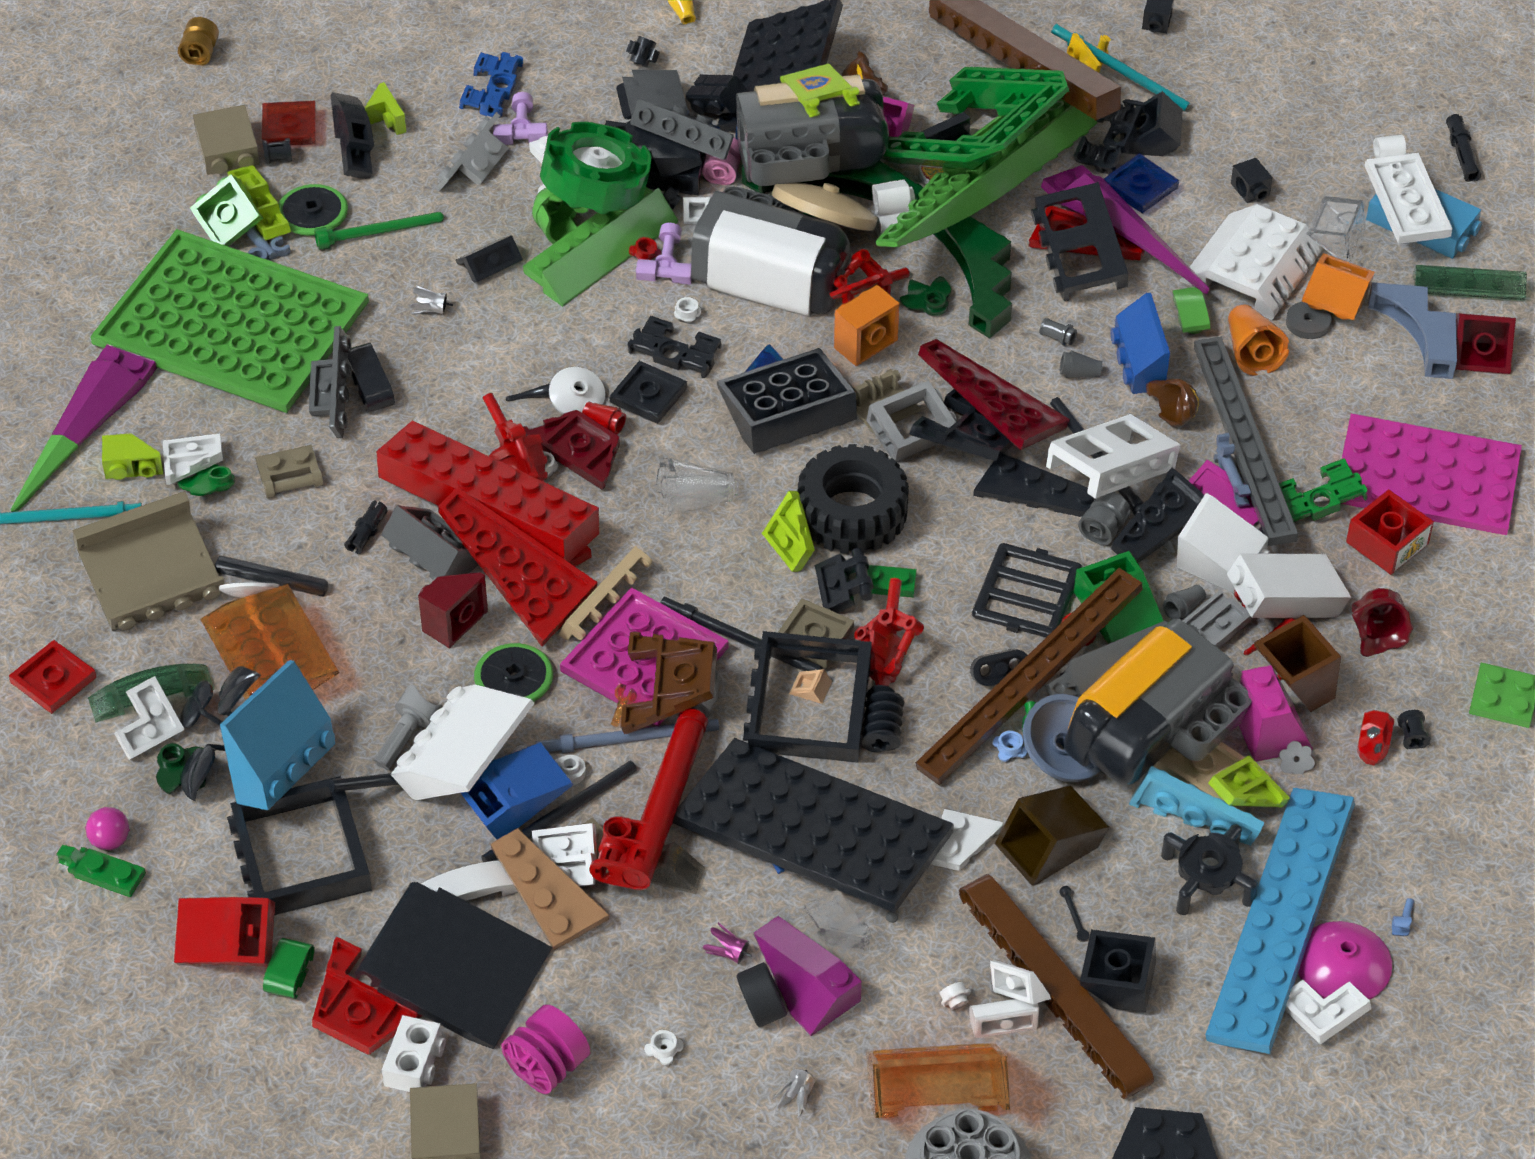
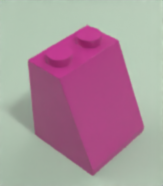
M1272 666L1242 671L1240 684L1247 689L1249 699L1251 698L1252 702L1244 720L1239 724V728L1253 760L1257 762L1280 757V751L1287 749V745L1292 741H1298L1302 747L1309 746L1312 750L1313 747L1295 706Z

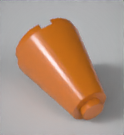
M1239 305L1231 310L1228 322L1235 361L1244 373L1252 376L1258 375L1255 371L1267 369V373H1271L1277 370L1286 361L1289 354V340L1284 331L1249 305Z

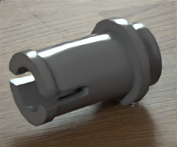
M1045 318L1042 321L1039 329L1041 335L1056 339L1063 346L1066 344L1072 345L1077 336V330L1073 328V325L1068 324L1065 326L1049 318Z

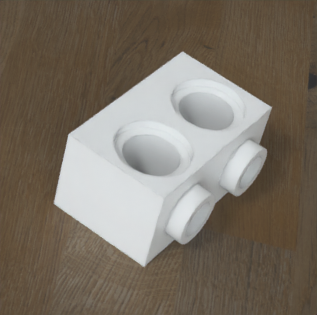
M402 1015L382 1067L384 1086L410 1092V1088L425 1087L426 1084H432L435 1075V1065H433L436 1056L441 1057L443 1055L446 1039L441 1034L440 1023ZM419 1041H425V1043L416 1044ZM411 1068L415 1069V1070H413V1071H405V1070L411 1069Z

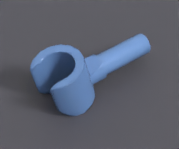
M1408 898L1406 900L1402 916H1393L1392 935H1409L1412 922L1413 899Z

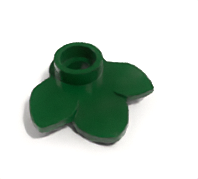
M942 276L937 277L930 286L911 279L908 284V294L901 296L899 300L906 308L911 310H923L929 315H941L948 309L949 302L947 298L951 294V287Z
M175 743L163 746L157 756V763L160 769L156 774L157 783L161 790L167 794L173 793L181 785V774L191 754L197 748H204L194 746L184 749ZM171 758H177L176 760L168 761ZM205 778L204 781L202 782V784H201V786L199 787V789L205 787V785H206V778Z

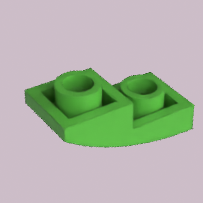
M1196 287L1172 290L1173 301L1178 311V321L1182 332L1197 334L1203 330L1211 329L1202 291Z

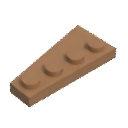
M518 828L490 844L491 849L553 950L609 920V915Z

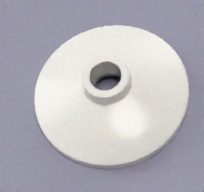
M568 367L559 371L553 377L549 386V397L555 409L561 414L573 410H578L582 413L585 404L589 401L603 405L605 389L599 377L590 370L581 367ZM574 386L581 387L583 391H577Z

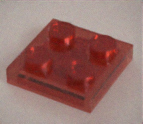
M315 100L262 103V145L265 140L270 143L284 141L285 138L290 139V146L316 144Z

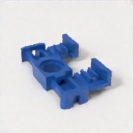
M480 52L474 66L473 76H477L481 70L482 73L487 71L488 75H492L487 85V92H485V89L479 91L473 89V86L466 85L460 99L459 109H463L465 105L476 108L480 107L479 113L481 115L493 117L497 112L502 117L503 108L501 106L504 99H510L516 84L517 75L515 73L517 68L523 67V57L518 55L511 57L510 53L502 52L499 60L497 56ZM505 83L508 87L499 88L495 84Z

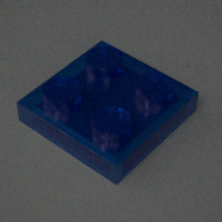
M1140 153L1104 178L1127 204L1142 214L1175 191L1179 186L1177 178Z

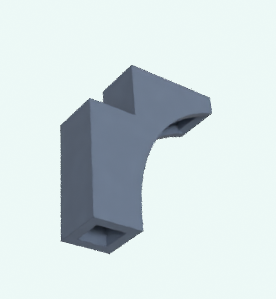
M1372 282L1368 308L1394 319L1411 334L1423 356L1425 377L1453 379L1457 363L1456 313L1428 311L1427 287Z

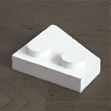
M220 433L162 441L166 485L173 484L223 461Z
M944 809L941 819L954 823V830L931 862V865L960 871L969 862V859L973 855L978 854L995 834L998 835L1001 832L1003 822Z

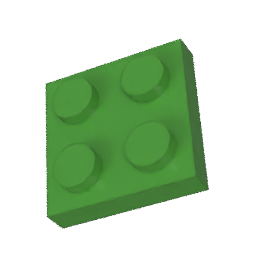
M1481 662L1469 714L1529 728L1535 706V675Z

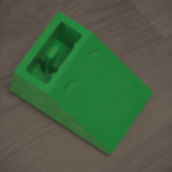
M1129 551L1076 570L1074 594L1081 604L1118 568H1121L1142 582L1143 590L1100 630L1108 644L1164 621L1144 572Z

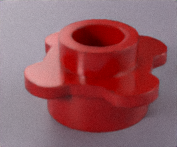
M642 237L636 241L635 245L629 247V254L637 259L652 260L661 255V250L657 248V244L653 239Z

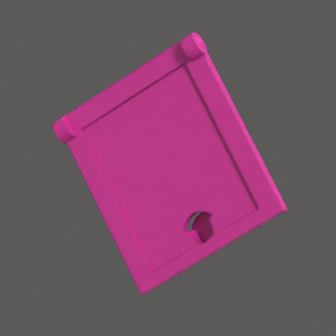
M1206 460L1189 479V482L1201 491L1202 487L1204 495L1206 493L1212 495L1252 526L1259 520L1250 496H1247L1249 505L1237 507L1234 500L1233 487L1225 470L1211 461Z

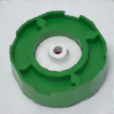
M572 122L570 129L560 131V128L556 127L548 134L540 178L551 193L567 202L570 207H584L593 209L600 214H607L609 211H619L633 207L643 199L652 156L645 145L640 149L632 143L633 135L624 130L593 122Z

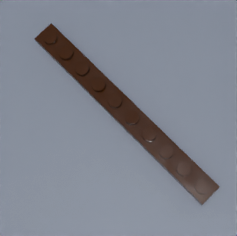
M1118 568L915 762L917 770L940 786L1143 590L1142 582L1121 568Z

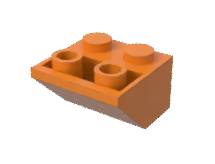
M1323 253L1316 264L1301 301L1307 303L1313 309H1324L1332 312L1340 319L1354 320L1366 300L1375 272Z

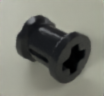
M289 138L279 142L268 143L267 140L263 141L266 164L276 160L287 159L288 162L292 161Z
M1420 710L1405 711L1397 718L1398 726L1403 729V745L1406 749L1425 748L1430 744V735L1425 731L1423 724L1425 716Z

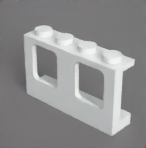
M1132 414L1051 441L1046 467L1052 469L1066 463L1090 478L1087 493L1094 498H1098L1164 474L1171 467L1175 469L1180 444ZM1132 430L1148 439L1138 444L1127 443L1130 440ZM1100 451L1108 453L1095 459L1087 457Z

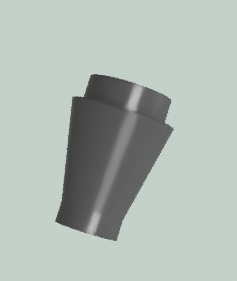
M1072 350L1069 353L1063 352L1060 361V374L1066 375V378L1100 377L1102 361Z
M1194 585L1190 588L1170 593L1163 602V610L1171 620L1175 618L1184 620L1206 599V592L1200 585Z

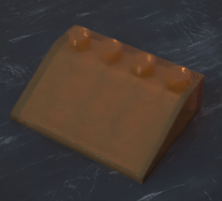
M288 584L227 602L200 619L230 673L236 667L243 666L261 674L243 694L245 700L288 660L295 661L312 690L340 673Z

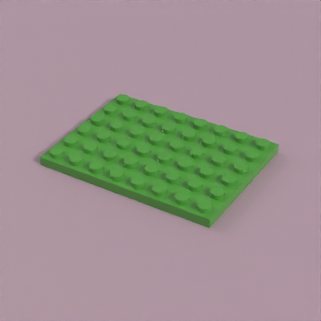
M176 229L90 338L92 344L104 348L108 344L154 360L156 367L288 413L310 383L311 361L327 360L333 352L334 327L341 326L344 332L347 333L369 303V297L366 293Z

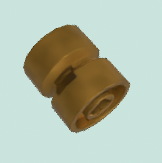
M203 17L190 19L186 24L183 37L178 46L179 57L185 63L204 66L208 64L219 36L217 25Z

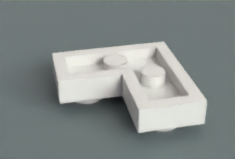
M154 676L126 691L141 719L114 734L127 758L130 760L185 729Z
M1302 980L1292 987L1285 1011L1321 1045L1371 1010V1003L1350 982L1323 999Z

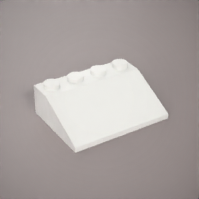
M479 685L458 686L447 695L448 700L444 706L431 716V723L414 738V745L397 760L398 765L391 773V776L414 800L470 791L535 703L529 698Z

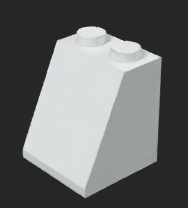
M1206 493L1178 536L1177 568L1234 593L1235 588L1227 576L1228 571L1240 553L1270 554L1268 550V537L1212 495Z

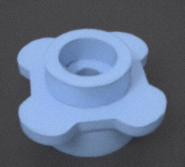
M1005 731L993 739V746L997 747L999 751L998 758L1001 761L1006 762L1014 757L1024 758L1027 755V750L1023 746L1022 735L1018 732Z

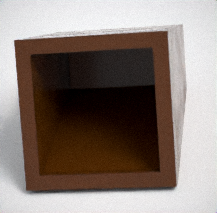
M1305 615L1254 642L1256 649L1310 712L1336 698L1341 656Z

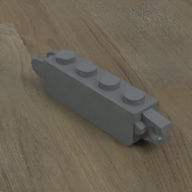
M1160 622L1070 660L1068 664L1062 667L1060 677L1045 686L1049 696L1068 694L1080 697L1150 631L1158 626L1164 627L1168 622ZM1191 624L1189 625V626H1190L1191 628H1193L1195 631H1197L1198 633H1200V632L1198 631L1199 629H1197V627H1195L1194 625H1191Z

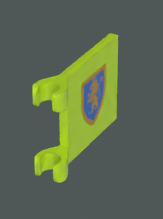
M830 64L780 76V81L789 85L810 118L820 115L817 106L820 105L821 100L843 95L849 106L860 104L856 97L859 94L858 87H852Z

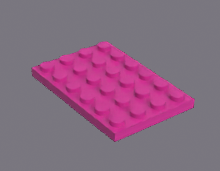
M1351 413L1342 459L1345 458L1353 473V477L1354 473H1358L1361 476L1362 485L1365 484L1367 488L1368 498L1365 501L1363 496H1359L1341 504L1365 508L1389 489L1434 522L1507 535L1522 445Z

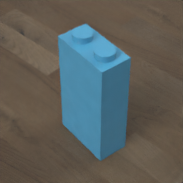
M1435 189L1452 227L1451 237L1418 241L1416 243L1453 259L1459 251H1465L1470 236L1475 237L1480 231L1482 222L1479 219L1482 209ZM1375 194L1369 202L1366 220L1392 231L1379 198Z

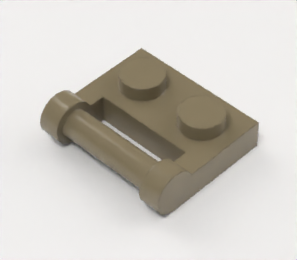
M312 444L255 457L266 498L275 497L276 493L314 485L319 487L324 485Z

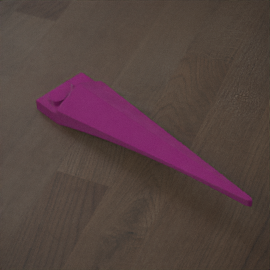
M1080 165L1043 179L1041 188L1048 194L1099 182L1114 231L1163 262L1204 294H1208L1209 287L1101 176L1093 175L1087 168ZM1074 200L1061 204L1085 216L1080 201Z

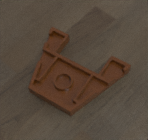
M630 632L628 655L631 661L657 657L653 700L622 705L620 728L624 734L632 733L714 698L717 647L714 642L681 637L678 640L665 639L663 635L653 634L652 637L642 636L640 632Z

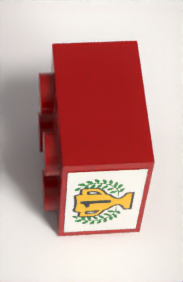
M1388 489L1350 519L1346 543L1392 575L1429 544L1434 521Z

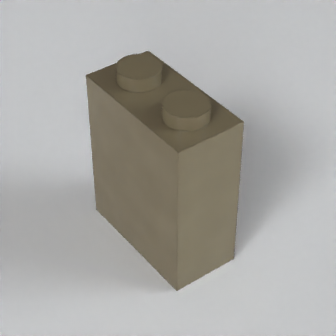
M245 105L193 114L195 132L207 175L221 174L250 165H260L258 148Z
M477 1083L410 1088L411 1158L481 1159Z

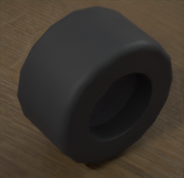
M760 963L736 975L744 999L758 1027L767 1025L787 1015L781 995L766 963Z

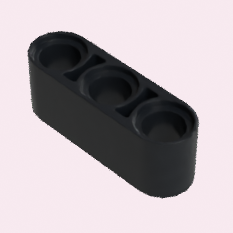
M369 342L352 347L351 351L348 352L347 359L350 365V376L354 385L359 387L358 393L363 405L367 404V413L395 405L391 385L372 344Z

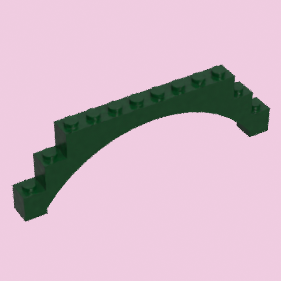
M881 161L865 169L832 172L824 179L798 182L823 187L824 183L839 187V193L873 201L872 185L905 180L909 187L912 186L915 200H919L918 193L923 189L921 185L916 184ZM742 165V183L763 194L773 191L774 185L759 186L753 182H748ZM969 216L933 235L953 255L967 280L973 303L969 308L968 325L990 339L1011 321L1012 303L1003 297L1011 289L1012 272L1003 266L1010 260L1011 241Z

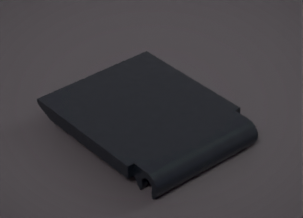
M411 882L354 974L357 980L360 979L362 974L368 976L372 980L371 987H378L377 992L435 1023H440L441 1026L469 1041L494 1049L552 947L440 887L436 892L423 884Z

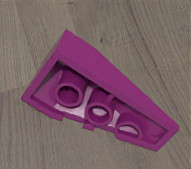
M775 917L753 932L764 959L775 978V983L786 1002L790 1015L810 1036L861 1002L862 981L839 958L781 917Z

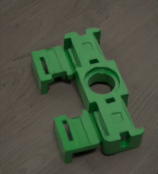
M1345 458L1320 467L1322 478L1328 477L1330 481L1325 485L1304 492L1303 497L1301 492L1297 493L1295 490L1297 484L1294 478L1279 483L1293 522L1310 515L1313 521L1340 511L1341 503L1359 496H1363L1364 500H1367V488L1365 484L1362 485L1361 476L1358 473H1354L1353 477V473ZM1322 496L1328 498L1330 503L1325 507H1318L1313 503L1314 500Z

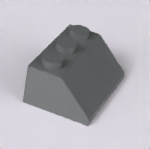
M397 505L381 533V536L390 542L389 547L399 553H405L410 557V563L416 567L425 568L430 572L429 577L433 580L439 576L468 574L479 566L445 520L430 509Z

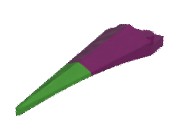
M108 344L104 347L96 361L90 363L16 498L11 512H18L57 468L97 428L144 387L158 368L154 360Z

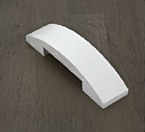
M499 861L483 862L461 867L421 883L436 892L440 887L465 901L501 891L502 896L518 892Z

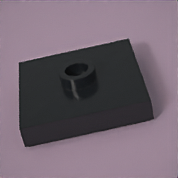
M639 360L609 396L610 403L658 424L685 392L687 381Z

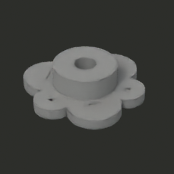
M1298 741L1290 742L1287 745V749L1281 750L1279 754L1282 759L1280 764L1281 770L1284 773L1290 774L1293 772L1300 775L1304 774V770H1311L1315 764L1314 759L1310 756L1311 748L1309 746L1302 747ZM1295 756L1299 757L1298 761L1293 760Z

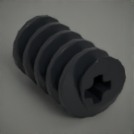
M878 684L872 686L866 694L867 700L865 703L866 710L864 713L865 719L863 722L864 729L861 744L862 748L870 752L895 750L901 743L904 698L900 694L895 693L891 687Z

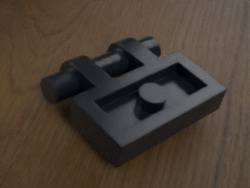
M861 548L853 549L851 551L852 558L848 560L839 553L814 565L824 608L836 613L855 605L853 595L860 593L863 601L872 599L874 586L872 578L868 576L867 572L869 562ZM855 572L857 578L850 581L849 575Z

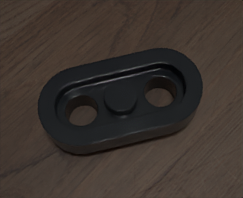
M1008 649L978 656L970 666L971 677L976 683L983 686L997 685L1013 670L1009 666L1010 660L1016 658L1019 664L1027 656V653L1019 649ZM987 664L989 672L986 675H982L980 669L983 665Z

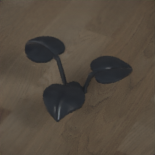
M243 666L236 667L221 687L218 713L230 716L232 714L230 710L261 674ZM200 681L196 685L192 697L185 703L180 715V722L184 728H191L201 714L219 726L223 722L204 709L213 696V687L209 682ZM206 744L204 749L197 748L187 760L181 774V786L189 799L196 801L197 791L214 763L215 750L225 751L224 745Z

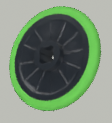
M321 184L297 187L285 194L279 202L280 213L288 221L291 232L306 236H314V229L326 227V229L334 230L344 221L348 211L345 197L336 189Z
M509 643L491 649L481 657L474 671L475 685L529 698L533 702L541 698L548 691L553 680V668L548 657L539 649L521 643Z

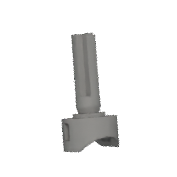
M408 685L395 705L401 718L373 760L377 763L376 765L389 770L417 725L427 728L431 723V716L443 706L428 702L420 695L415 685Z

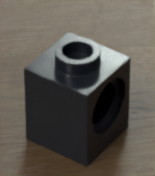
M1147 0L1143 14L1142 29L1154 33L1167 34L1173 14L1174 0Z
M1257 158L1233 165L1231 185L1246 203L1255 200L1261 201L1270 196L1273 177Z

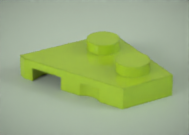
M797 491L787 492L762 532V535L792 572L801 571L815 550L800 500V494Z
M1250 756L1213 775L1208 782L1218 796L1229 806L1283 807L1290 799Z

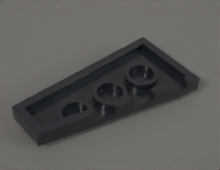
M1003 454L997 461L992 462L973 493V496L983 498L988 496L998 498L997 501L1007 503L1013 501L1027 504V507L1037 509L1038 507L1053 509L1057 513L1082 517L1096 499L1087 493L1088 487L1006 454Z

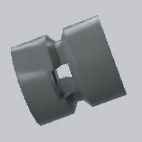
M1115 492L1096 498L1091 507L1079 520L1078 527L1080 532L1090 541L1101 546L1108 545L1119 532L1118 529L1130 517V505L1126 499Z

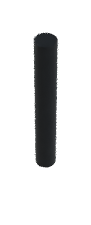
M391 773L329 781L331 792L399 785L391 776Z

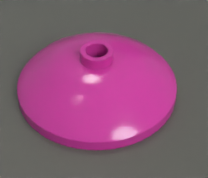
M1345 921L1326 922L1313 927L1298 975L1301 980H1304L1323 999L1350 982L1370 1000L1379 995L1387 986L1392 973V958L1385 943L1366 927Z

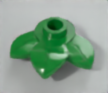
M214 464L197 472L195 476L177 481V484L183 490L190 491V495L204 496L215 491L222 492L228 490L234 485L235 476L228 467Z

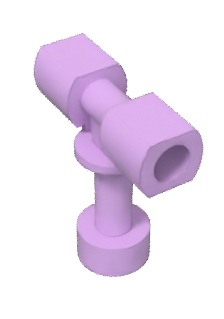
M518 92L513 95L512 109L517 114L516 118L511 121V124H497L493 126V135L505 145H512L514 139H528L530 143L539 140L543 136H548L547 122L531 123L527 119V113H530L533 109V97L527 92Z
M664 223L661 225L659 238L664 242L662 255L657 256L655 260L638 259L636 280L656 281V277L671 278L672 283L691 284V264L677 263L676 258L673 257L674 244L680 242L682 228L675 223Z

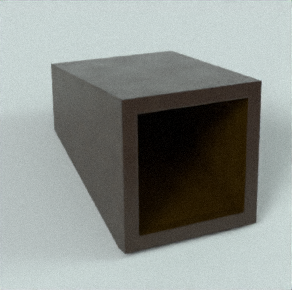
M1069 785L1018 798L994 844L1024 878L1034 886L1097 849L1109 826L1078 792Z

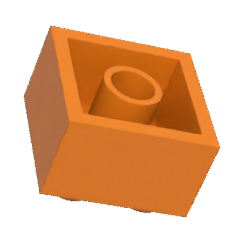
M876 285L867 291H863L850 302L842 304L835 310L834 348L853 365L858 366L898 341L900 303L880 286Z

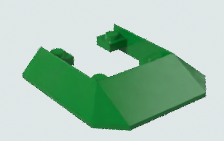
M964 67L949 80L952 90L937 102L939 111L955 115L964 112L967 108L996 109L998 116L1005 117L983 136L962 135L956 141L926 139L924 132L904 131L898 137H889L888 148L882 159L897 164L974 169L1004 150L1069 91L1064 72L1056 70Z

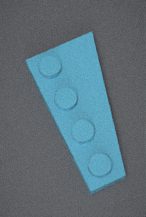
M1153 766L1147 771L1128 804L1139 808L1140 804L1154 808V814L1166 817L1167 813L1182 817L1184 824L1193 827L1209 826L1211 833L1224 835L1231 825L1238 824L1242 829L1240 842L1250 846L1264 825L1263 821L1255 818L1252 814L1229 806L1224 800L1215 798L1199 790L1196 786L1187 784L1171 776L1166 771L1159 770Z

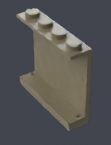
M185 491L72 530L74 544L112 631L121 629V631L129 630L139 621L145 619L150 621L157 620L167 611L173 609L185 610L195 601L201 599L213 600L221 593L219 586L224 585L223 575L218 576L191 515L190 503Z

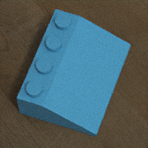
M288 660L220 724L237 804L269 810L335 745V734L331 718L295 661Z

